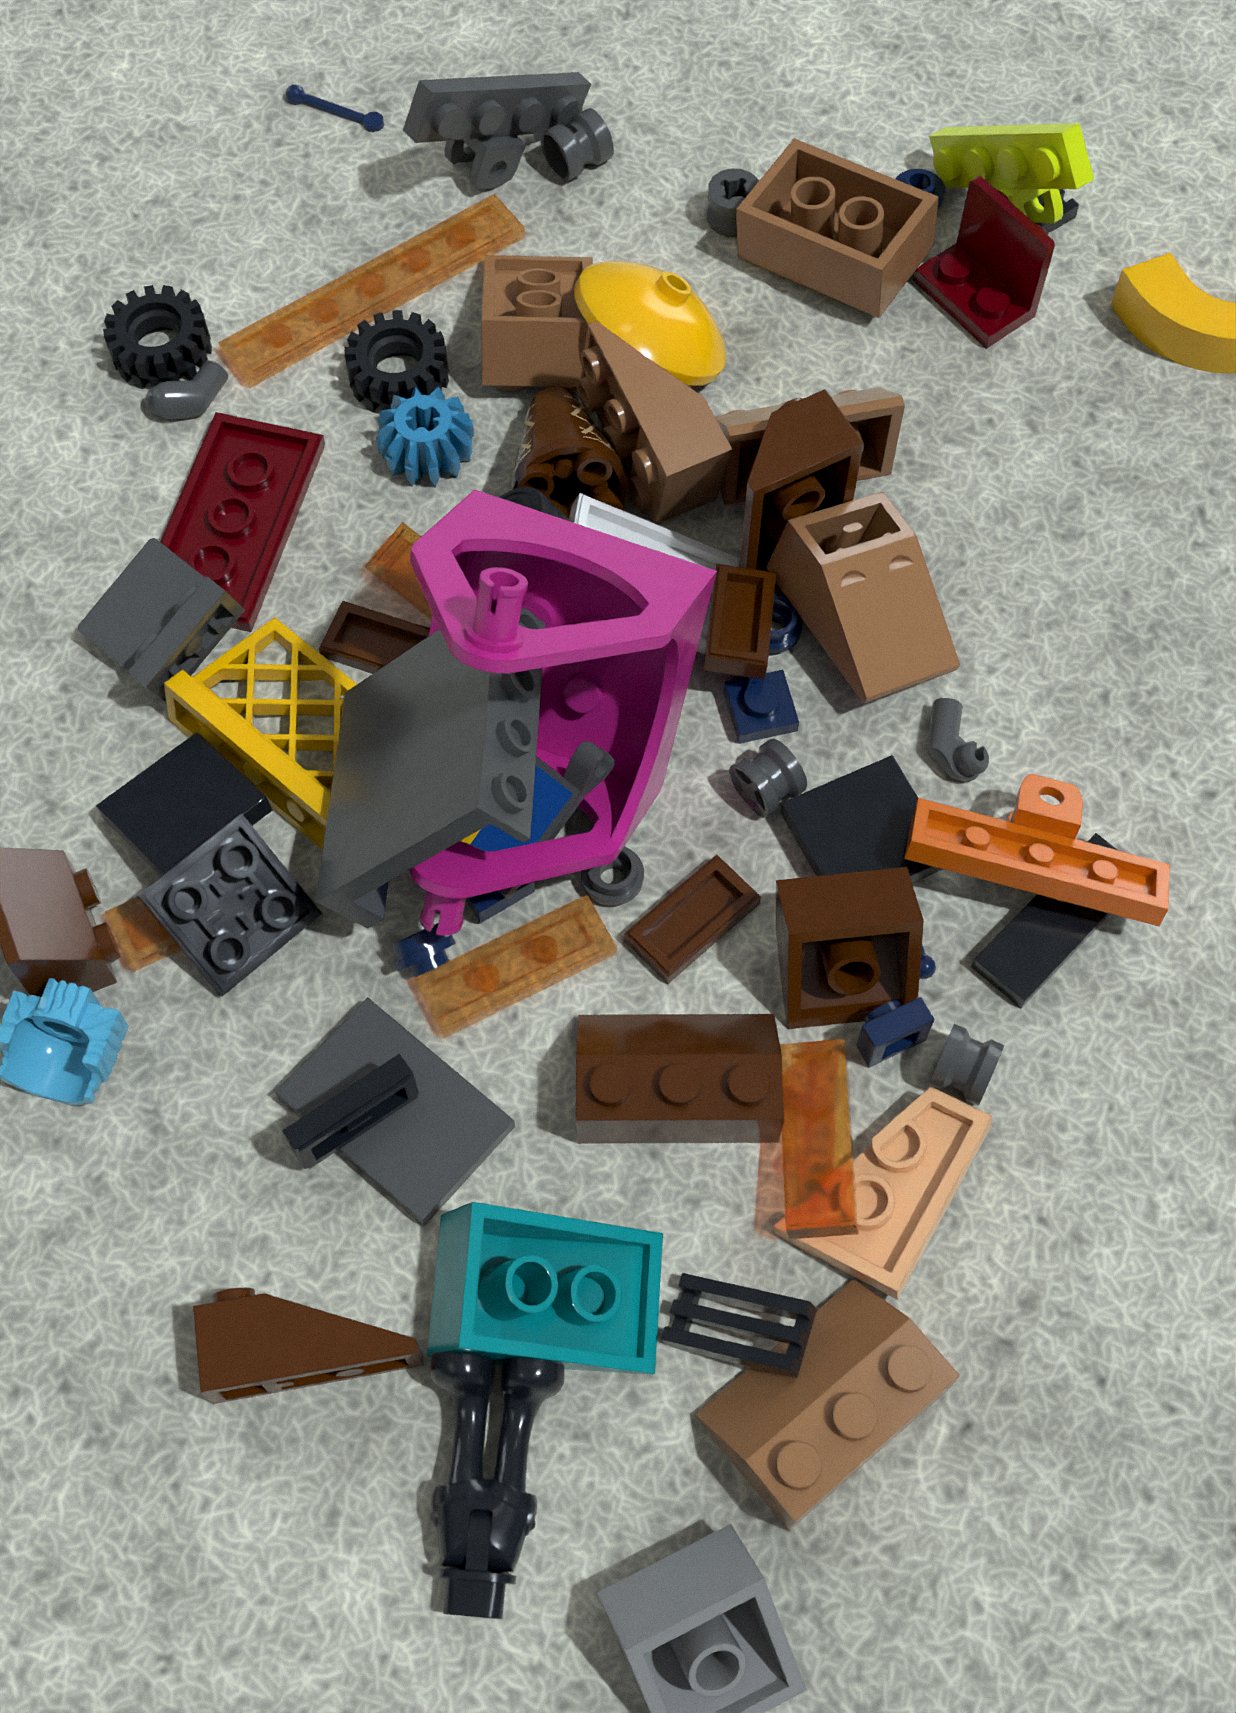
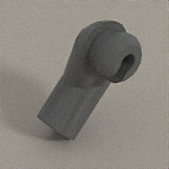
M207 360L190 381H166L151 387L146 394V407L154 416L166 419L200 417L206 412L228 380V373L218 363Z
M939 698L932 704L926 745L927 752L952 779L963 782L975 780L989 765L988 752L984 746L977 749L975 741L965 742L959 736L962 704L952 698Z

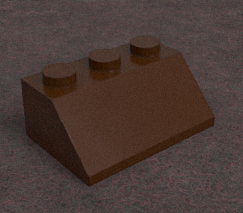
M826 389L806 398L789 400L778 410L771 412L747 482L739 567L767 571L768 562L788 520L850 502L854 499L864 443Z
M775 1014L578 1015L576 1050V1129L578 1144L779 1143L784 1123L782 1053Z

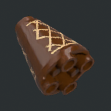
M549 387L539 391L533 397L526 413L511 480V490L520 487H532L542 492L568 520L571 506L579 493L624 511L623 506L628 498L627 472L618 455L579 400L564 388Z

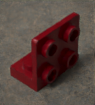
M978 176L969 182L957 242L919 266L915 270L913 281L987 349L1036 316L1055 242L1040 225L1035 224L1014 206L1003 192L996 190L982 176Z

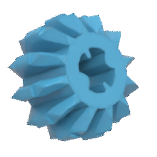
M415 386L411 398L405 399L393 395L391 409L380 411V418L378 420L379 430L376 441L378 451L382 454L383 459H386L387 467L391 470L393 476L405 472L406 478L413 486L424 474L428 475L429 480L436 486L440 478L439 472L444 471L451 476L458 477L460 462L471 461L473 453L472 437L474 436L473 421L469 418L468 413H464V406L461 404L459 397L445 399V395L439 387L430 395H422Z

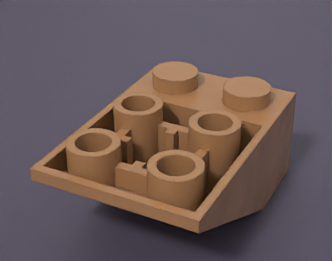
M597 321L588 324L585 350L580 353L582 372L581 379L577 380L576 383L578 394L586 411L589 413L596 412L603 426L601 433L623 464L629 476L628 491L636 508L640 511L646 509L654 524H658L716 500L732 448L706 399Z
M884 492L787 521L766 569L768 572L776 573L775 582L863 704L958 669L960 662L917 535Z

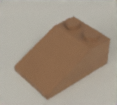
M484 255L482 385L495 386L499 390L509 392L520 391L527 386L561 387L569 392L578 391L576 383L577 380L581 379L582 372L580 353L585 350L588 323L576 304L574 287L582 271L593 264V257Z

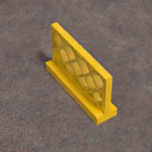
M274 617L193 677L184 670H181L164 683L168 718L188 737L198 732L267 797L271 807L323 851L331 791L327 787H332L344 700H341V694L345 697V692L357 685V683ZM276 640L292 653L291 665L256 664V655ZM299 660L305 665H299ZM222 680H247L246 698H219L210 689ZM255 680L291 681L290 699L254 698ZM325 680L334 688V700L298 699V681ZM254 715H290L289 734H262L253 726ZM297 715L334 716V735L297 734ZM282 750H289V756ZM296 750L333 751V771L305 770L296 762Z

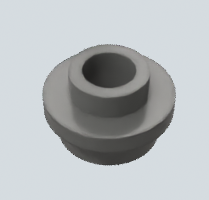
M624 846L612 863L582 870L581 883L586 894L597 903L607 906L622 905L634 899L640 892L644 883V867L638 855ZM608 869H617L623 873L624 879L619 883L609 884L601 879V875Z

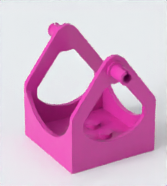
M475 489L413 544L409 561L432 611L429 636L440 629L450 653L461 663L474 669L490 673H514L542 668L536 756L562 776L565 774L573 753L585 741L592 742L599 748H602L615 760L614 767L608 776L591 790L579 804V807L594 824L590 832L493 852L483 851L468 843L459 841L411 868L409 872L412 879L422 889L426 890L424 906L419 919L425 930L431 931L434 925L435 914H440L436 930L437 935H452L460 931L464 920L463 911L466 898L607 865L618 857L663 786L716 570ZM521 608L529 610L538 619L546 623L545 628L529 629L518 625Z

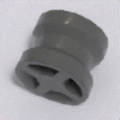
M730 168L720 171L712 177L708 184L709 205L707 207V222L710 228L717 234L725 237H737L736 209L759 182L756 176L743 169Z
M774 738L759 747L756 757L751 760L740 759L731 765L729 769L730 778L737 793L762 818L768 817L775 812L781 799L786 796L796 797L807 788V779L797 758L787 746Z
M954 1024L928 1084L939 1089L948 1086L956 1088L963 1092L967 1101L979 1106L1004 1045L994 1040L984 1043L970 1038L966 1028Z

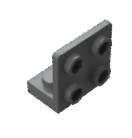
M151 538L79 623L78 630L128 671L127 673L144 687L166 701L164 683L181 670L192 676L244 613L245 609L209 577L202 576L160 541Z

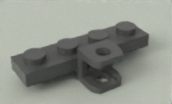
M579 72L419 80L403 131L415 143L446 141L445 157L452 164L473 161L470 171V182L478 190L498 188L513 178L526 147V144L517 135L541 134L557 124L567 127V125L571 124L573 116L582 112L591 83ZM498 161H501L497 170L493 173H490V170L493 167V165Z

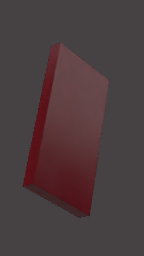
M215 412L160 542L202 576H207L218 584L245 609L244 613L231 628L252 632L326 444L322 434Z

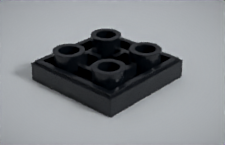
M198 732L96 805L103 819L159 876L237 814L242 813L253 826L273 811L267 797Z
M893 755L781 803L780 814L816 876L907 867L911 882L914 883L943 870L904 859L911 817L918 796Z
M242 813L234 816L136 895L211 987L222 997L322 914L320 909Z

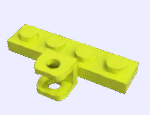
M1080 123L944 127L929 135L934 153L933 165L946 187L968 188L971 180L982 176L996 190L1003 192L1009 201L1034 223L1053 224L1061 220L1063 217V204L1059 189H1078L1094 180ZM1039 195L1043 199L1044 207L1040 204L1038 200Z

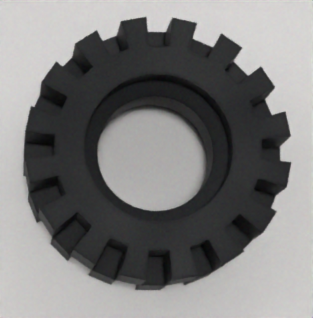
M153 285L144 286L146 295L138 297L136 292L132 290L125 294L128 300L126 305L117 300L112 305L114 315L106 314L104 319L106 329H103V334L116 370H119L120 376L126 382L132 379L134 386L143 390L148 381H150L153 387L166 381H180L179 377L183 375L192 380L197 373L195 366L201 368L203 363L208 360L207 354H212L211 337L204 313L197 300L191 301L189 293L182 289L175 296L173 286L163 285L161 294H156ZM168 329L178 332L174 339L160 346L147 347L138 344L145 335L153 331Z
M392 310L393 319L385 320L383 312L374 314L375 325L371 326L364 319L357 325L359 335L354 332L350 333L347 338L349 347L344 348L350 388H353L354 397L359 403L364 400L366 409L373 413L379 405H381L382 411L391 409L393 395L409 399L415 386L422 395H430L438 387L441 391L442 387L447 388L449 366L445 340L441 331L436 332V324L430 319L422 325L420 314L411 312L409 319L404 320L402 310ZM393 355H408L416 358L418 361L411 369L399 373H388L376 368L380 361Z

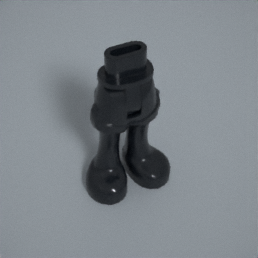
M437 1352L432 1354L429 1369L431 1379L436 1385L448 1392L454 1409V1438L447 1485L435 1487L432 1494V1510L430 1513V1520L437 1528L441 1566L449 1567L438 1569V1578L447 1579L443 1614L503 1619L506 1584L515 1585L517 1577L508 1572H514L525 1537L535 1528L536 1495L526 1492L527 1460L531 1431L535 1416L543 1401L555 1396L564 1384L565 1365L530 1358H511L503 1361L501 1377L502 1417L496 1461L492 1479L483 1478L486 1418L489 1398L493 1388L496 1362L491 1358L469 1353Z

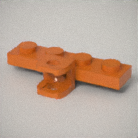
M1036 774L1027 775L1017 793L1015 809L1009 814L1006 821L918 798L911 817L904 859L1159 927L1169 909L1170 864L1075 839L1082 823L1083 799L1081 792L1073 784ZM1040 795H1050L1056 798L1060 804L1052 805L1046 803L1041 799Z

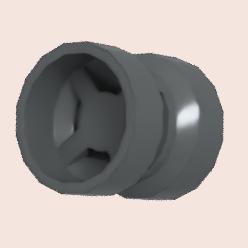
M592 108L585 109L574 115L571 124L567 125V127L557 124L541 134V146L546 161L564 182L581 175L584 165H600L611 159L614 154V145L610 131L603 118Z

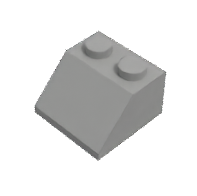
M732 1524L597 1592L649 1713H765L807 1690L766 1581Z

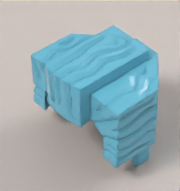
M49 978L42 997L34 995L28 997L26 993L13 990L2 1017V1024L0 1025V1050L4 1055L0 1065V1080L31 1095L68 1105L93 1104L96 1098L94 1092L99 1090L101 1083L107 1082L109 1079L108 1076L115 1065L117 1053L122 1046L121 1041L124 1040L129 1025L120 1010L103 1008L91 989L85 986L78 987L75 983L71 982L67 985L63 980L58 983L54 978Z

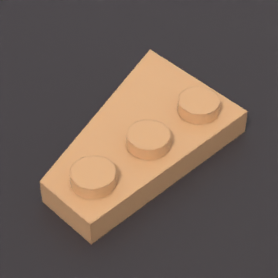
M929 1087L871 1139L872 1144L842 1171L837 1169L819 1185L820 1191L795 1213L791 1210L773 1226L775 1234L809 1254L898 1300L992 1126V1116L933 1087Z

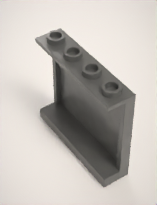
M521 608L518 625L529 629L545 628L546 623L538 619L529 610ZM439 629L345 692L315 902L365 928H369L384 919L388 882L487 825L492 824L521 842L530 839L542 668L514 673H490L474 669L461 663L450 653Z

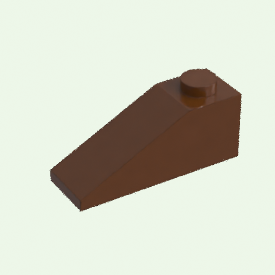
M241 1287L222 1290L213 1294L212 1303L193 1306L200 1392L213 1404L424 1366L422 1350L416 1338L269 1294L255 1295V1289Z

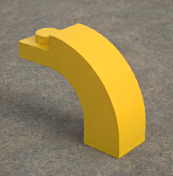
M1171 252L1122 269L1111 306L1124 325L1139 341L1159 355L1189 368L1214 373H1236V302L1221 300L1197 287Z

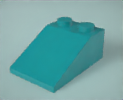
M473 1201L442 1214L440 1218L427 1356L432 1357V1354L437 1352H460L491 1358L496 1362V1365H503V1361L506 1359L530 1358L557 1362L565 1365V1369L655 1374L663 1233Z

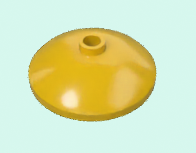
M615 260L595 263L582 271L575 283L574 297L578 309L588 324L597 321L685 385L701 386L717 379L725 367L727 359L722 333L704 302L682 277L650 265Z

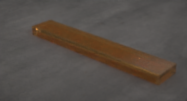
M493 194L218 342L220 351L246 385L251 388L358 329L357 325L364 319L370 323L374 321V314L383 312V315L480 263L484 260V255H494L525 238V227L503 202Z

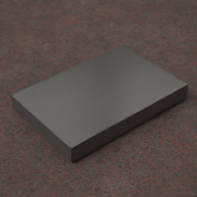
M367 997L275 1093L283 1104L299 1118H302L400 1053L414 1074L419 1091L418 1098L339 1149L338 1152L419 1223L425 1226L515 1128L514 1119Z

